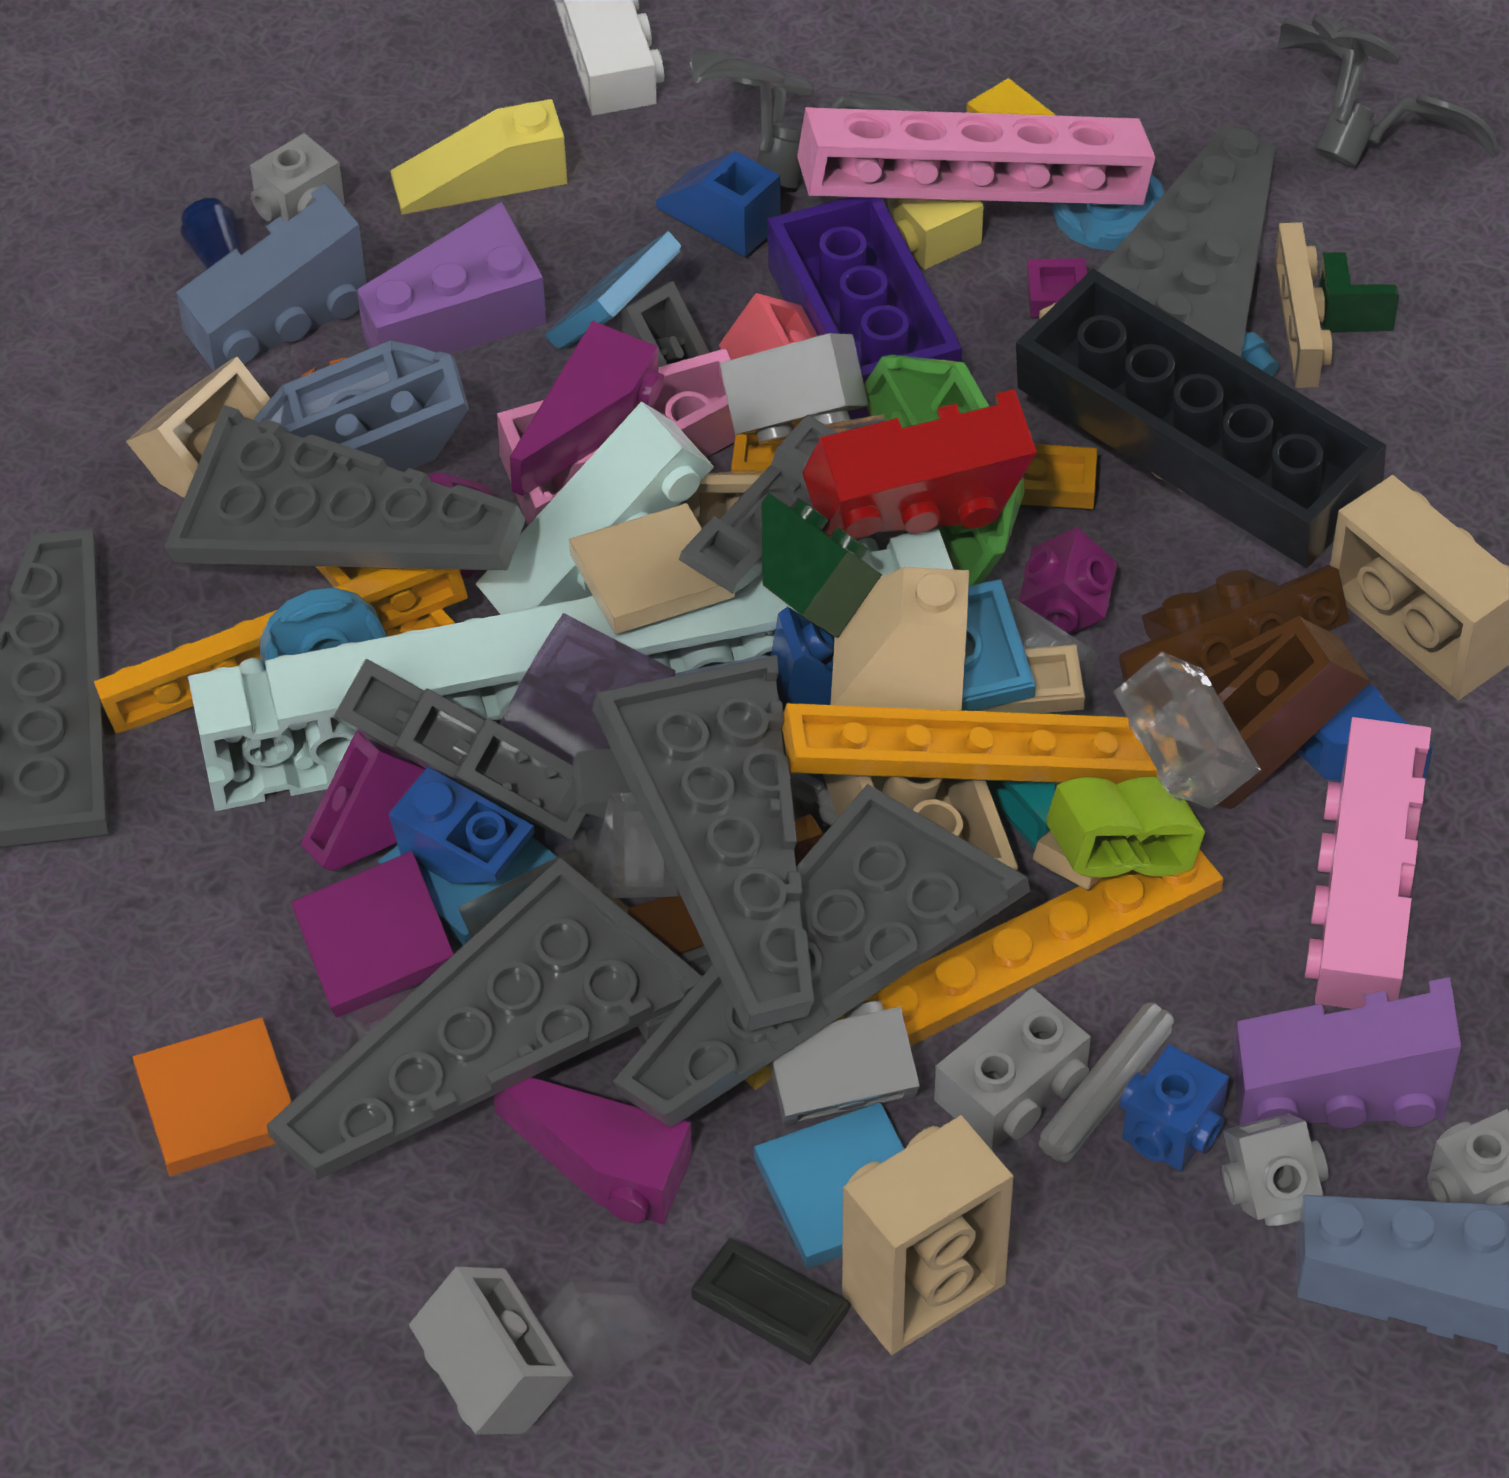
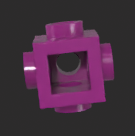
M1075 527L1031 548L1029 560L1024 568V580L1018 604L1055 636L1065 637L1080 629L1090 628L1105 619L1110 605L1109 598L1118 562L1078 527Z

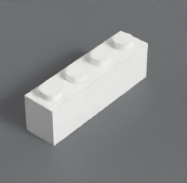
M554 0L592 116L657 104L656 83L664 82L663 63L659 50L649 49L652 43L649 21L646 13L637 14L636 10H639V0Z

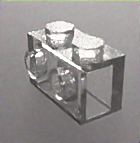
M1160 652L1113 691L1129 719V726L1132 732L1143 744L1154 763L1160 782L1177 800L1183 801L1186 799L1213 809L1261 770L1202 668Z

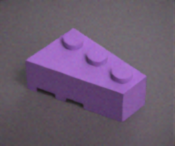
M502 202L357 289L362 332L369 349L389 340L419 346L436 353L441 351L451 354L547 324L543 277Z
M1450 977L1429 981L1430 993L1388 1001L1386 990L1365 994L1366 1006L1324 1014L1322 1004L1237 1021L1232 1063L1240 1125L1286 1113L1301 1118L1306 1123H1328L1330 1126L1340 1129L1353 1128L1365 1121H1396L1403 1126L1417 1127L1428 1124L1434 1119H1444L1461 1050Z

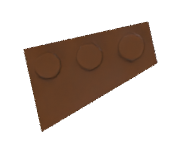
M1299 616L1230 650L1231 657L1205 670L1196 667L1180 675L1181 682L1155 695L1146 692L1130 700L1141 718L1162 719L1172 765L1190 793L1228 809L1235 808L1371 682L1339 636Z

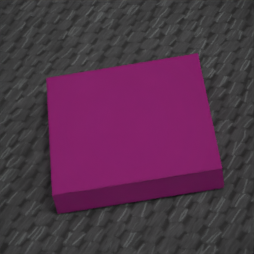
M412 851L291 902L326 998L336 1018L424 982L454 955L431 894Z

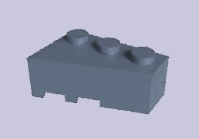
M326 183L310 193L315 201L286 222L280 215L266 227L271 234L242 255L237 249H234L176 292L183 331L213 371L235 357H238L245 364L259 353L284 342L297 341L305 336L307 332L333 320L348 318L359 310L357 289L367 284L359 224Z

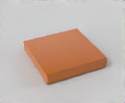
M263 1017L132 1056L169 1177L277 1144L269 1137L267 1124L291 1103V1099Z

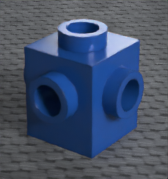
M1169 1044L1147 1075L1137 1072L1123 1092L1119 1105L1121 1109L1125 1110L1122 1139L1130 1143L1143 1157L1151 1161H1163L1182 1172L1195 1152L1199 1151L1206 1154L1220 1134L1224 1123L1222 1115L1229 1076Z

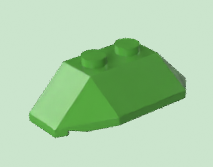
M900 355L882 356L864 384L868 401L866 408L874 422L879 423L899 418L902 428L939 419L937 408L957 403L960 414L989 407L964 362ZM1023 477L996 522L980 528H966L963 525L934 527L939 529L946 550L957 569L969 570L968 586L983 583L1005 553L1025 493Z

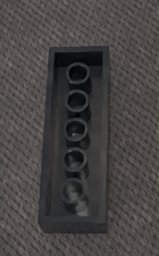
M1095 269L1086 274L1016 341L1018 389L1306 569L1334 542L1338 511L1381 483L1384 479L1386 445Z

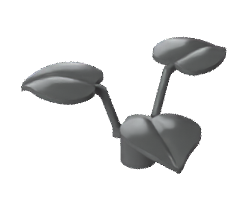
M1319 14L1314 15L1312 24L1291 18L1283 20L1277 49H1311L1329 53L1343 59L1332 112L1314 148L1322 156L1355 168L1368 140L1378 144L1384 131L1402 113L1413 111L1429 121L1447 125L1468 135L1480 143L1488 151L1492 159L1494 158L1497 151V140L1489 125L1473 112L1438 98L1419 94L1417 98L1405 96L1376 125L1371 122L1374 112L1354 101L1365 66L1369 60L1368 56L1393 65L1398 64L1401 57L1398 50L1383 39L1365 30L1347 27L1336 19ZM1353 62H1355V65H1354V68H1353V71H1352V74H1351L1352 64H1353Z
M702 48L694 50L690 61V69L696 84L713 78L726 77L732 81L761 87L762 136L757 163L779 174L781 187H798L801 168L797 153L802 128L783 123L786 91L812 95L814 84L796 74L781 71L733 53ZM771 89H772V91H773V93H774V95H775V105H774L773 122H772V94H771ZM851 92L850 95L838 96L830 107L839 109L926 111L920 106L902 98L866 92Z

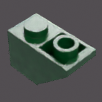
M768 493L761 503L763 586L803 617L838 638L882 574L862 560L868 548L839 527H836L831 535L823 531L822 529L829 519L797 497L790 507Z

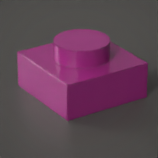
M1086 258L1027 260L1030 317H1039L1041 310L1058 302L1087 274Z

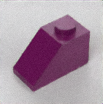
M356 731L300 845L322 868L335 871L397 843L389 813L426 768Z

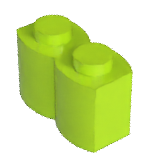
M1083 777L1062 782L1056 787L1046 818L1047 826L1073 871L1088 877H1112L1131 870L1148 876H1171L1186 872L1193 868L1205 834L1204 829L1176 784L1159 777H1138L1119 784L1097 777Z

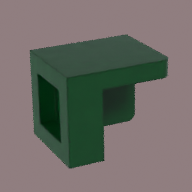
M1346 252L1322 253L1318 287L1323 288L1325 300L1323 330H1330L1331 333L1394 331L1399 301L1398 287L1396 285L1384 284L1351 285Z

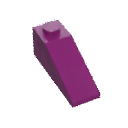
M592 321L510 455L512 492L524 496L597 450L641 401L653 407L659 398L664 383V375L658 372V346Z
M532 1077L493 1095L495 1113L599 1206L606 1207L614 1216L627 1222L639 1223L647 1219L665 1224L692 1158L690 1122L682 1120L672 1128H669L641 1108Z

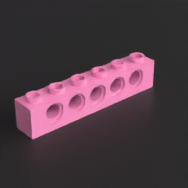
M806 107L797 158L809 196L1144 205L1155 154L1139 118Z

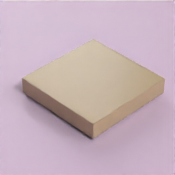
M687 503L569 539L570 556L615 635L735 598V593L732 594L679 560L681 551L702 529Z

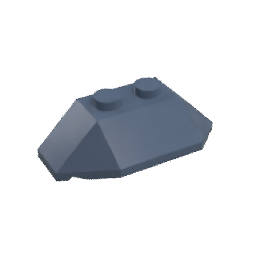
M389 340L282 385L253 421L260 423L265 418L280 423L285 432L303 438L312 434L383 458L388 467L405 472L408 467L414 469L437 458L469 410L456 361L451 354L441 351L436 353L419 346Z

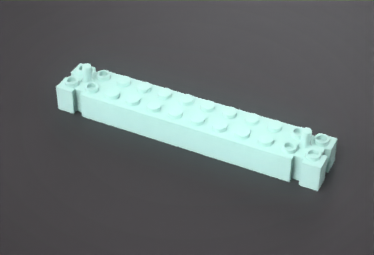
M939 529L915 534L907 533L890 538L886 550L880 551L874 539L863 538L859 540L860 543L868 548L862 560L882 574L881 577L902 567L953 569ZM761 573L746 587L735 592V598L616 635L592 595L588 598L547 606H533L526 610L485 618H472L460 623L424 630H411L399 635L358 643H344L337 647L307 653L283 655L266 660V671L261 660L249 658L241 662L239 666L222 667L209 672L189 675L188 680L214 809L219 811L264 802V794L288 789L291 796L328 789L356 730L332 717L366 658L420 689L425 690L428 688L481 719L486 720L489 718L518 734L517 705L762 655L771 656L778 613L787 606H790L763 586Z

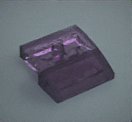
M563 613L524 675L504 713L500 725L573 765V758L579 751L611 749L592 710L597 692L675 676V670Z

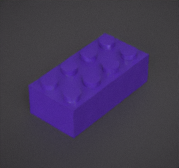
M848 197L768 218V268L784 300L802 305L818 336L828 333L853 335L864 384L882 356L900 355L962 362V347L882 198ZM866 407L848 411L850 422L847 424L849 428L874 421Z

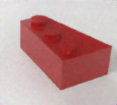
M1012 389L996 393L997 405L961 414L957 403L937 408L939 419L905 428L901 427L899 418L820 437L802 474L813 508L829 519L822 530L831 535L835 528L839 527L853 538H862L875 532L906 530L909 533H921L934 527L963 525L966 528H980L996 522L1037 453L1016 390Z

